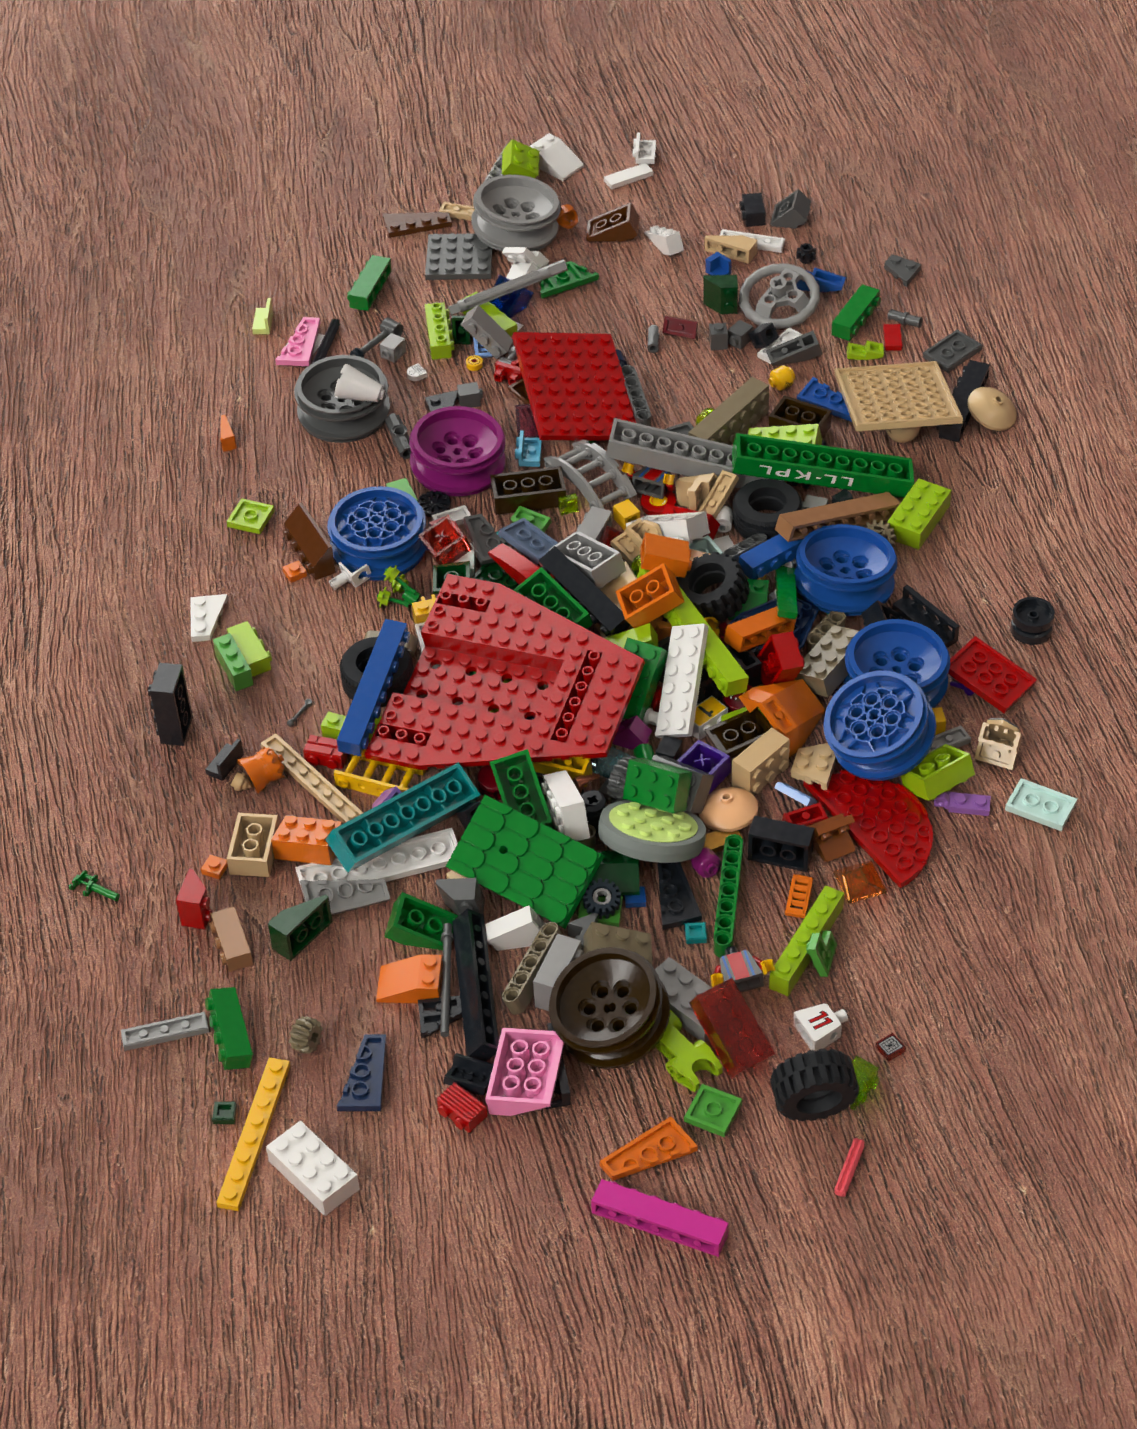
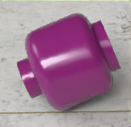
M703 848L698 856L691 859V865L701 877L710 878L719 872L721 860L713 850Z

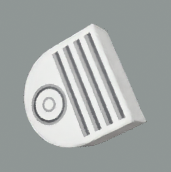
M416 364L407 369V377L411 381H420L427 377V372L419 364Z

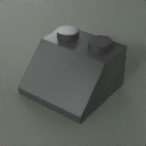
M797 189L775 205L770 225L793 229L804 225L808 220L811 200Z
M477 878L436 879V885L444 904L456 915H460L467 908L484 915L485 898Z

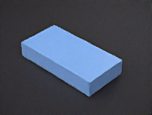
M777 782L774 787L806 806L817 803L816 799L784 782Z

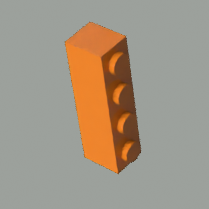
M776 606L727 625L724 642L740 653L766 643L773 634L794 631L796 619L778 617Z

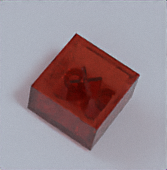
M449 515L418 535L423 546L438 565L453 563L472 550L466 536Z

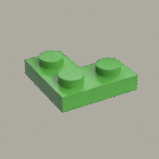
M823 931L822 936L820 933H812L810 942L807 943V953L811 956L813 966L817 969L820 977H828L837 947L832 931Z

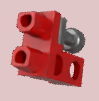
M514 346L510 348L507 358L501 357L495 363V381L502 382L506 379L512 385L523 379Z

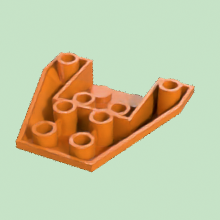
M803 679L753 687L739 696V699L750 713L759 708L772 727L790 739L789 758L797 753L798 748H802L826 710Z

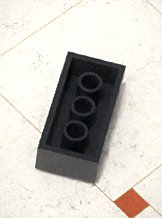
M159 662L157 670H154L153 683L148 687V695L151 696V709H154V722L157 723V735L160 737L161 744L184 746L193 715L183 665Z

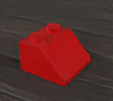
M189 868L176 898L181 926L205 930L207 923L212 920L211 913L213 911L210 910V897H208L206 887L195 871Z

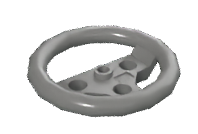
M788 263L770 264L757 269L745 279L739 290V305L745 317L758 326L773 322L776 329H787L803 323L815 312L820 302V287L814 276L802 267ZM773 274H780L770 280L769 289L759 299L754 311L749 303V293L752 287L762 278ZM800 279L807 284L810 290V299L803 291L797 289L796 284ZM768 300L773 301L772 303H766ZM789 305L798 311V314L788 318L771 319V315L777 307Z

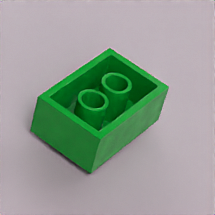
M646 758L629 759L623 799L670 813L684 812L687 807L692 772Z

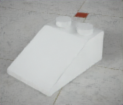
M550 133L530 145V147L540 151L539 169L561 181H564L584 167L581 160L566 144Z

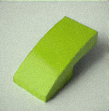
M866 341L864 346L848 342L847 359L872 360L884 356L883 343Z

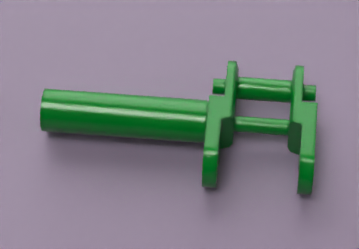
M84 870L80 875L77 874L72 880L73 885H69V889L72 891L81 883L87 885V891H83V896L85 897L94 891L114 901H118L120 898V894L96 884L98 882V875L91 876L87 870Z

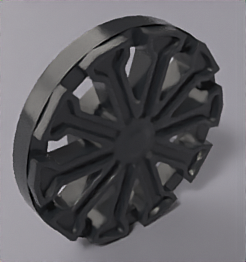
M440 491L426 492V494H422L418 499V503L423 510H426L424 513L427 517H432L434 514L450 510L451 508L449 496Z

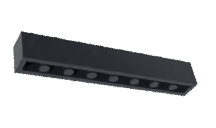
M467 908L452 921L466 1054L468 1057L487 1062L497 1053L499 1039L484 915Z

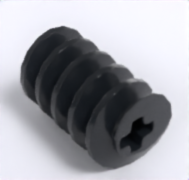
M590 790L583 793L581 797L585 803L587 822L594 826L596 833H598L599 819L602 810L606 807V801L601 792Z

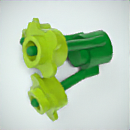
M397 565L394 567L389 566V568L385 569L383 575L386 577L384 581L392 582L393 593H402L405 590L402 595L404 601L392 598L391 592L387 591L385 586L384 591H380L377 595V601L380 602L379 608L382 605L388 606L389 601L408 608L412 603L418 602L421 597L419 592L408 585L409 582L405 579L404 574L400 575V577L397 576L400 573Z

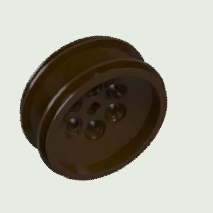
M600 948L577 957L560 973L551 991L549 1016L556 1034L564 1042V1046L569 1053L577 1060L598 1068H619L639 1061L657 1046L669 1022L670 1000L667 990L659 979L654 967L644 957L622 948Z

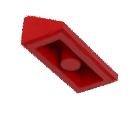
M819 802L783 814L782 821L809 826L828 819V816Z

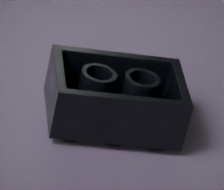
M754 816L748 834V860L808 872L813 855L814 828Z

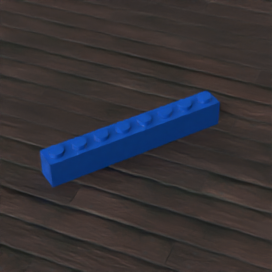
M389 619L384 620L338 735L337 746L339 752L361 756L363 750L367 749L369 734H372L375 728L374 721L380 716V706L386 701L387 688L391 687L393 681L392 675L397 672L398 660L403 657L404 645L410 639L407 623Z

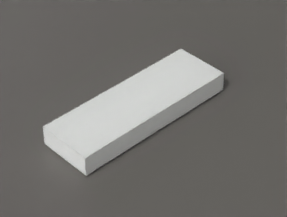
M646 163L604 176V182L612 190L653 176V170Z
M789 327L768 347L761 349L757 353V357L771 364L766 350L803 334Z

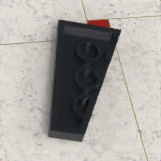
M657 862L662 931L683 926L685 923L702 921V914L681 863Z

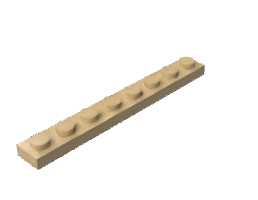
M274 734L260 743L261 748L264 746L265 748L269 747L277 755L281 754L284 758V761L281 762L284 770L334 816L342 821L343 824L363 814L357 806L280 736Z

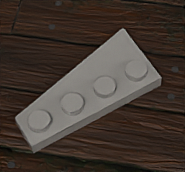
M385 879L351 881L300 880L305 902L325 894L329 896L331 915L390 901Z

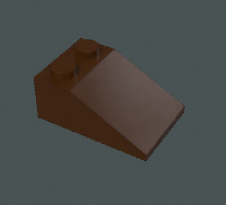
M628 203L588 220L586 240L608 242L632 240L638 236L640 217L632 204Z

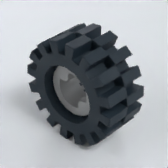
M600 878L597 883L595 880L591 881V885L589 884L583 896L584 908H587V913H596L599 919H602V916H605L607 919L609 914L614 916L615 911L619 910V905L621 904L619 887H615L613 881L609 883V879H605V882H602V878ZM598 895L606 896V901L599 902Z

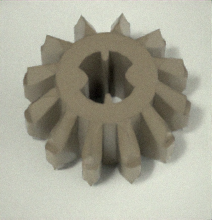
M308 1016L296 1019L295 1025H292V1031L289 1033L291 1035L289 1039L291 1048L305 1054L316 1051L317 1045H320V1038L323 1037L321 1035L323 1030L321 1023Z

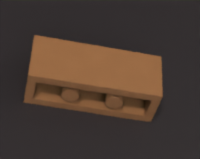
M235 906L211 913L212 922H209L211 933H216L217 937L214 938L217 950H222V953H219L222 965H227L229 972L253 965L251 951Z

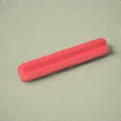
M853 1139L835 1186L834 1193L837 1196L844 1197L847 1194L864 1149L865 1142L862 1139Z

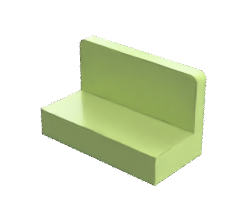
M267 298L266 308H256L252 328L253 334H270L273 317L271 298Z

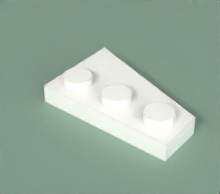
M228 594L190 597L192 642L211 640L217 627L218 618L223 613L224 604L228 601Z

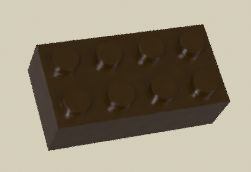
M561 466L490 475L491 493L496 515L515 513L519 506L530 510L567 506L566 487Z

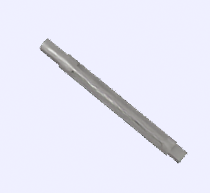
M564 259L459 300L457 303L448 306L449 312L452 315L469 310L477 305L484 304L567 271L566 262Z

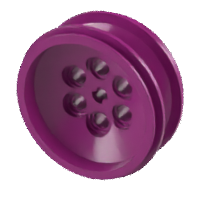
M450 406L434 410L424 415L416 423L410 434L411 470L416 479L433 492L440 491L448 496L477 494L491 487L490 475L501 474L505 468V434L499 423L492 416L479 409L465 406Z

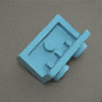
M520 430V437H516V447L519 448L515 449V459H518L519 467H540L542 440L539 438H524V430Z

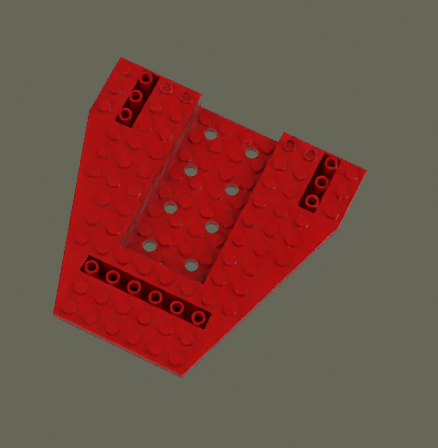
M447 574L422 628L421 634L425 647L403 694L392 693L364 755L366 759L417 770H428V767L443 769L445 766H452L458 762L461 767L490 765L491 761L527 749L532 762L552 761L554 758L570 760L569 757H582L583 759L607 757L644 667V659L500 583ZM436 664L441 665L440 667H438V668H436V669H433V668H432V667H433L434 665H436ZM469 672H476V674H473L472 676L467 675ZM505 679H512L508 683L503 682ZM543 684L548 685V688L539 690ZM422 694L427 695V697L420 698L419 696ZM456 702H463L461 705H454ZM492 709H499L498 712H490ZM529 716H534V717H535V718L532 719V720L526 719V718L529 717Z

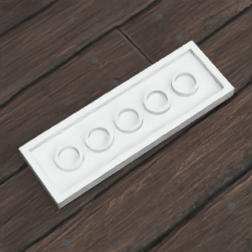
M706 624L672 626L655 736L658 738H663L664 735L669 737H690L693 734L709 628Z

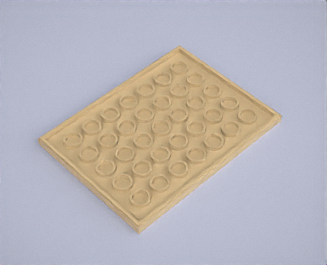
M937 361L834 369V375L856 431L963 423V417Z

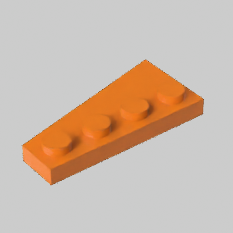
M670 1116L600 1160L599 1165L610 1179L615 1181L698 1151V1146Z

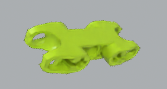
M670 1010L666 1031L656 1048L669 1060L665 1064L668 1073L679 1084L696 1092L700 1088L698 1077L694 1074L696 1071L707 1070L713 1075L719 1076L723 1073V1066L712 1049L703 1040H698L692 1044L679 1032L682 1029V1023L677 1015Z

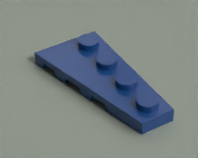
M814 376L797 395L798 400L832 410V415L852 422L842 394L838 391L835 393L830 390V386L825 383H819L818 379Z

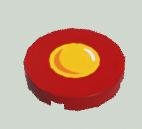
M668 490L663 499L644 494L641 497L642 510L648 515H661L666 504L676 506V497Z

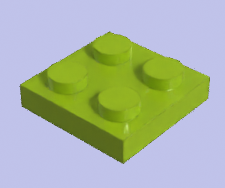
M241 498L227 520V527L261 534L275 512V508L273 505Z

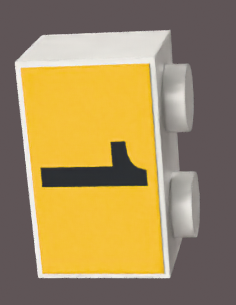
M713 696L701 702L696 707L692 735L698 740L707 736L704 730L720 723L721 716L728 713V708Z

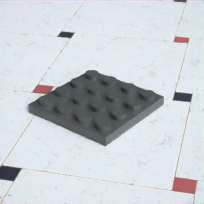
M428 234L425 279H491L493 248L484 244L476 234Z

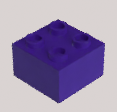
M701 740L696 741L677 760L714 775L708 794L731 773L730 756Z

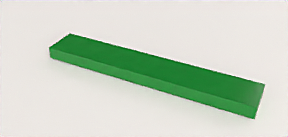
M780 566L775 570L777 616L795 620L798 614L795 568Z

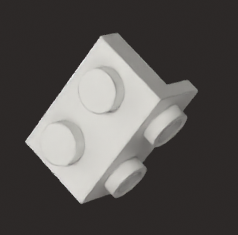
M637 133V138H634L633 157H636V164H655L656 140H640V133Z

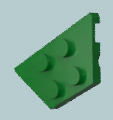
M568 261L566 262L567 271L541 281V298L599 280V274L597 272L593 274L587 272L586 267Z

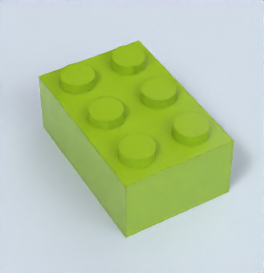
M944 744L928 753L914 769L901 775V779L905 788L914 795L929 801L934 800L938 795L946 791H950L959 783L966 782L968 778L975 775L970 753Z

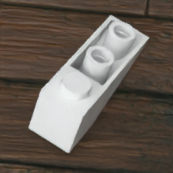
M653 226L649 228V231L644 232L662 254L673 255L684 251L679 231Z

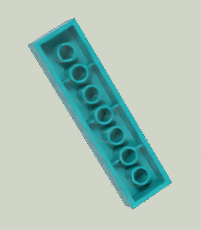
M458 762L336 827L325 840L344 869L349 873L455 815L456 812L468 804L475 802L481 794Z

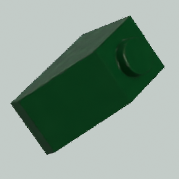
M452 315L451 317L454 344L470 345L472 335L461 325L465 316Z

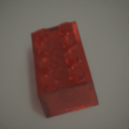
M732 978L695 996L689 1002L731 1079L767 1061L775 1054Z

